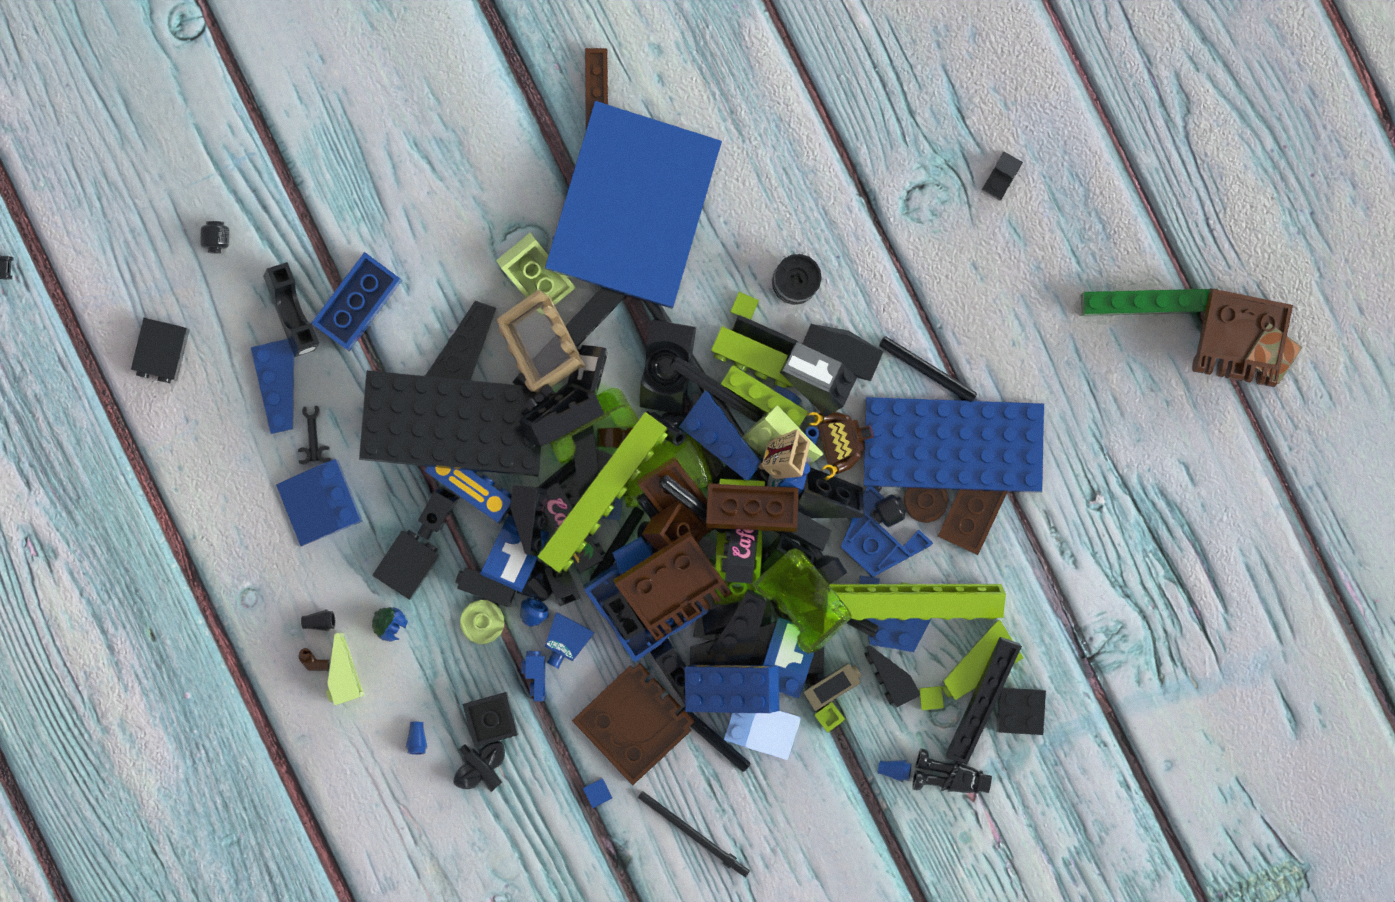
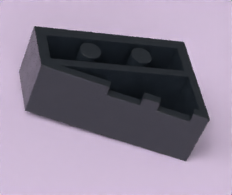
M568 382L551 395L549 399L521 418L519 422L529 442L542 447L603 415L604 412L594 392Z

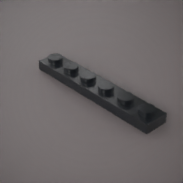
M999 637L945 754L948 759L968 764L1022 648L1020 643Z

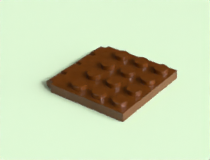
M641 663L634 668L630 665L572 720L632 786L692 731L689 726L695 722L685 710L679 715L675 713L681 706L670 694L663 699L660 697L666 690L654 677L648 683L645 681L650 673Z

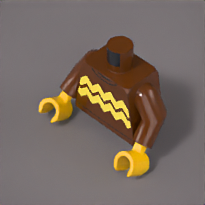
M835 411L826 417L822 413L818 414L816 412H810L806 415H813L815 417L813 423H807L809 426L818 425L828 465L824 466L820 471L824 469L830 471V476L825 477V480H829L835 474L851 469L861 458V452L865 450L863 441L874 438L871 425L859 428L858 421L852 420L847 414Z

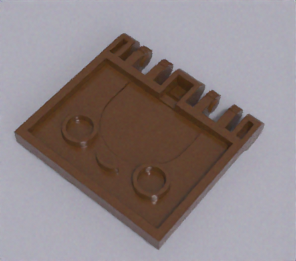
M1210 288L1197 354L1193 359L1192 371L1211 375L1216 358H1219L1216 369L1218 377L1225 376L1228 379L1244 380L1250 383L1253 380L1256 366L1263 367V372L1257 371L1256 384L1275 387L1278 382L1293 305ZM1268 323L1273 325L1271 329H1266L1265 327ZM1275 328L1283 332L1276 365L1245 359L1261 332H1270ZM1268 368L1271 369L1270 378L1267 377ZM1274 369L1277 370L1275 381L1272 380Z
M687 532L613 579L616 587L656 641L665 637L658 625H661L667 634L672 632L671 626L666 622L669 618L672 617L679 627L684 624L678 615L680 611L687 621L701 614L699 607L695 603L696 601H699L705 610L709 609L710 606L704 598L705 595L710 593L714 601L720 602L721 597L715 590L716 588H718L724 598L733 594L726 581L721 577L690 532Z

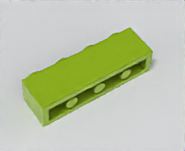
M723 326L721 327L711 349L715 359L726 362L728 359L734 362V366L745 372L747 368L755 371L754 376L765 381L767 377L775 380L774 385L782 388L793 387L780 373L788 355Z
M732 365L721 383L766 414L778 405L798 427H800L808 414V411L734 365Z

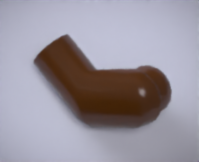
M308 648L300 650L299 660L307 670H329V660H317Z

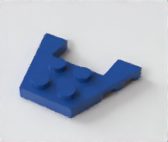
M866 487L863 494L864 516L863 518H852L839 548L873 578L930 547L933 542L920 530H917L902 546L869 515L875 508V503L884 497L874 487Z
M860 575L859 581L860 584H879L880 578ZM865 618L879 627L874 637L868 635L869 645L914 652L931 619L909 618L907 620H899L897 618H887L885 620H877L875 618Z

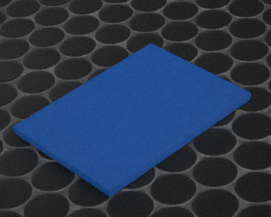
M595 101L545 269L672 309L722 141Z

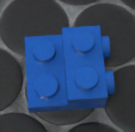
M526 651V660L521 662V674H525V678L534 679V682L530 683V696H534V701H544L546 656H541V651Z

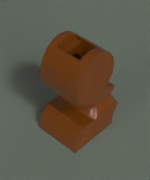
M633 427L627 428V430H622L621 428L597 429V447L619 448Z

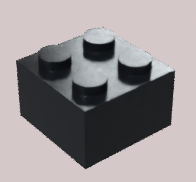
M1003 687L998 697L996 732L1043 735L1046 690Z
M507 692L462 704L474 747L519 735Z

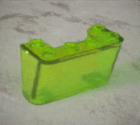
M798 549L789 550L752 584L756 588L757 594L768 600L776 599L780 610L791 618L793 626L798 631H801L797 636V644L807 654L820 650L852 618L851 612L805 554Z

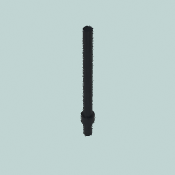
M642 791L637 797L722 860V864L727 868L734 869L743 877L748 875L750 870L739 863L734 855L731 853L727 854L647 793Z

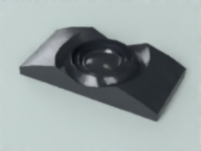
M652 320L646 344L645 368L640 385V407L680 415L684 414L689 379L671 368L670 364L676 356L691 364L696 327Z

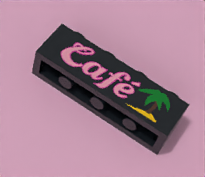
M559 483L546 489L548 501L544 507V513L555 531L558 530L576 505L572 506L568 498L571 494L566 485L561 486ZM591 534L585 539L587 545L580 554L576 552L572 557L580 573L587 571L604 560L602 555L605 552L599 542L594 543Z
M726 530V541H729V543L724 544L723 556H727V558L722 559L721 572H725V581L752 584L759 530Z

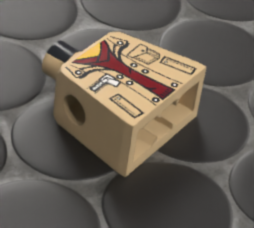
M798 429L770 440L767 444L765 455L758 457L762 462L759 468L761 470L765 469L775 479L801 477L810 441Z

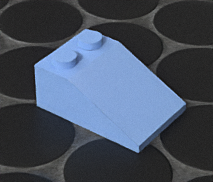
M780 710L770 714L732 713L724 740L787 760L801 717Z

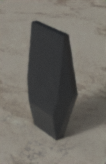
M810 324L802 343L843 363L857 378L867 381L872 380L883 354V351L849 330Z

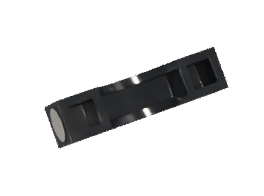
M288 262L267 268L263 277L294 357L315 351L319 341L312 323L306 319L300 307L295 280Z

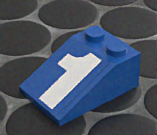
M508 515L481 571V575L522 592L539 557L525 554L513 516ZM544 530L541 531L542 548L539 554L543 550L549 536V532Z
M781 617L777 619L761 666H778L779 692L799 699L821 631Z

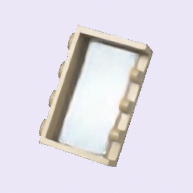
M537 290L496 319L500 326L498 330L502 337L507 340L509 344L507 348L516 358V366L526 378L525 384L531 392L534 391L540 394L541 389L548 384L550 387H553L577 369L586 367L551 297L544 292Z

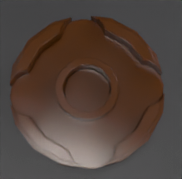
M908 488L904 494V505L908 511L907 513L918 522L928 523L936 521L947 509L948 496L946 490Z

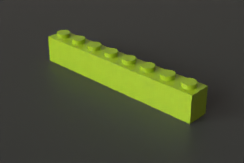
M645 412L537 557L557 572L561 573L562 570L567 572L574 562L571 559L576 552L579 554L587 545L585 539L589 534L594 535L601 526L598 523L602 516L607 518L614 509V506L611 504L616 497L618 499L623 497L628 490L625 485L629 480L634 481L641 472L638 469L643 461L648 463L654 455L652 451L656 444L661 445L668 436L665 433L667 427Z
M826 584L824 611L827 619L863 620L865 618H875L877 620H885L887 618H897L899 620H907L909 618H919L921 620H929L931 618H941L943 620H951L952 618H963L966 620L985 618L994 620L996 618H1004L1006 593L1002 584Z

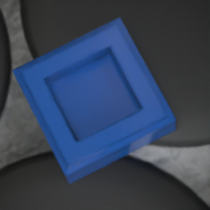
M603 778L583 788L592 808L612 799Z

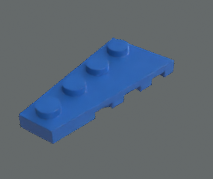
M288 339L251 347L270 433L275 434L292 430L294 419V354Z
M704 391L679 427L741 477L749 480L762 462L747 442L741 438L737 432L738 430L729 422L722 409L712 399L713 397L710 393Z

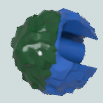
M394 607L375 611V616L372 620L374 633L385 641L399 640L394 634L399 631L400 626L406 629L408 623L403 612Z

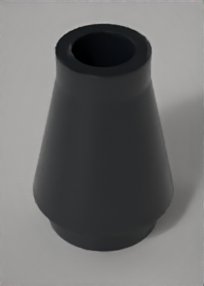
M325 609L302 616L301 626L303 629L330 631V629L335 628V614L333 611Z

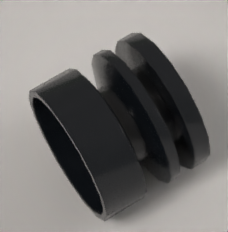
M803 254L790 255L784 258L775 269L772 276V289L776 296L784 303L791 305L803 304L810 300L819 289L822 280L821 270L816 261L809 256ZM795 276L799 277V283L796 286L792 285V279Z

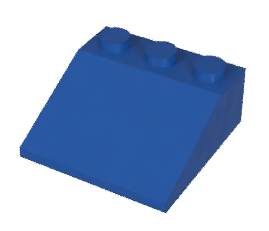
M337 459L276 484L300 546L363 522Z

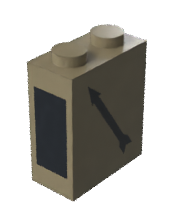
M846 663L802 692L813 710L817 711L860 684L859 678L862 675L856 665L850 666L849 663Z

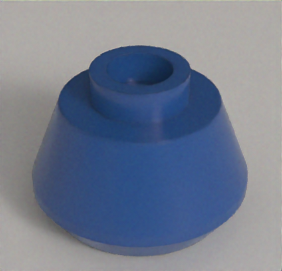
M527 598L521 602L520 617L525 625L530 627L538 626L548 618L549 610L543 602L534 598Z

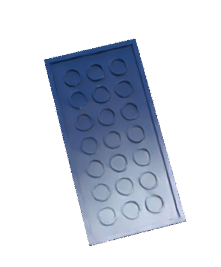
M866 397L865 426L871 425L874 438L865 440L863 486L1042 493L1044 403L969 402L960 400Z

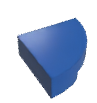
M776 385L774 391L798 406L802 402L800 397L790 390Z

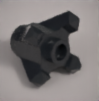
M537 561L522 592L517 591V594L530 596L535 600L538 599L540 602H543L551 596L553 591L548 582L543 563Z

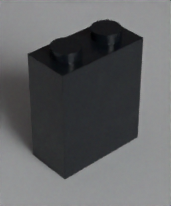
M143 317L131 370L137 371L136 376L149 379V375L158 376L157 381L170 384L171 380L177 381L190 329Z
M408 530L407 533L404 531L400 532L372 575L409 600L413 598L440 557L436 553L438 551L437 547L429 542L424 545L418 541L420 536L411 530Z
M469 568L459 571L455 581L458 584L457 589L506 607L511 606L516 590Z

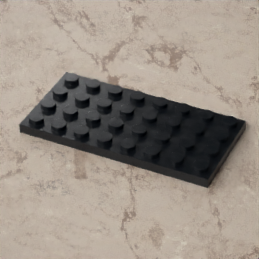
M367 370L359 460L538 477L541 447L529 442L519 422L521 418L530 412L525 403L535 398L538 393L531 392L527 386Z

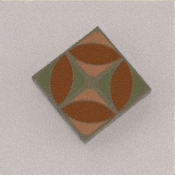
M1268 323L1265 328L1271 329L1273 325ZM1277 328L1270 332H1261L1245 359L1276 365L1283 332ZM1288 336L1286 338L1277 384H1280L1302 349V346ZM1256 366V370L1263 372V367ZM1268 368L1267 377L1270 378L1271 369ZM1274 369V374H1273V379H1272L1273 381H1275V376H1276V372H1277V370H1275V369Z

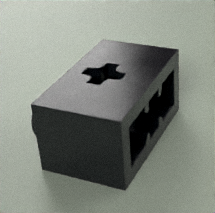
M619 590L609 595L602 602L626 640L646 629L644 623Z

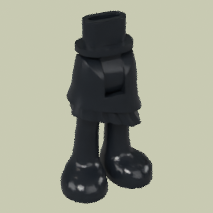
M920 748L915 768L946 773L947 777L915 770L912 783L913 790L918 791L924 785L940 786L941 791L947 790V792L979 794L980 791L989 793L992 781L991 775L983 774V771H978L962 763L955 762L954 764L933 760L929 758L927 750Z

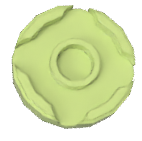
M477 600L470 603L463 610L460 618V627L463 634L470 641L477 644H488L495 641L501 635L504 628V615L495 603L488 600Z

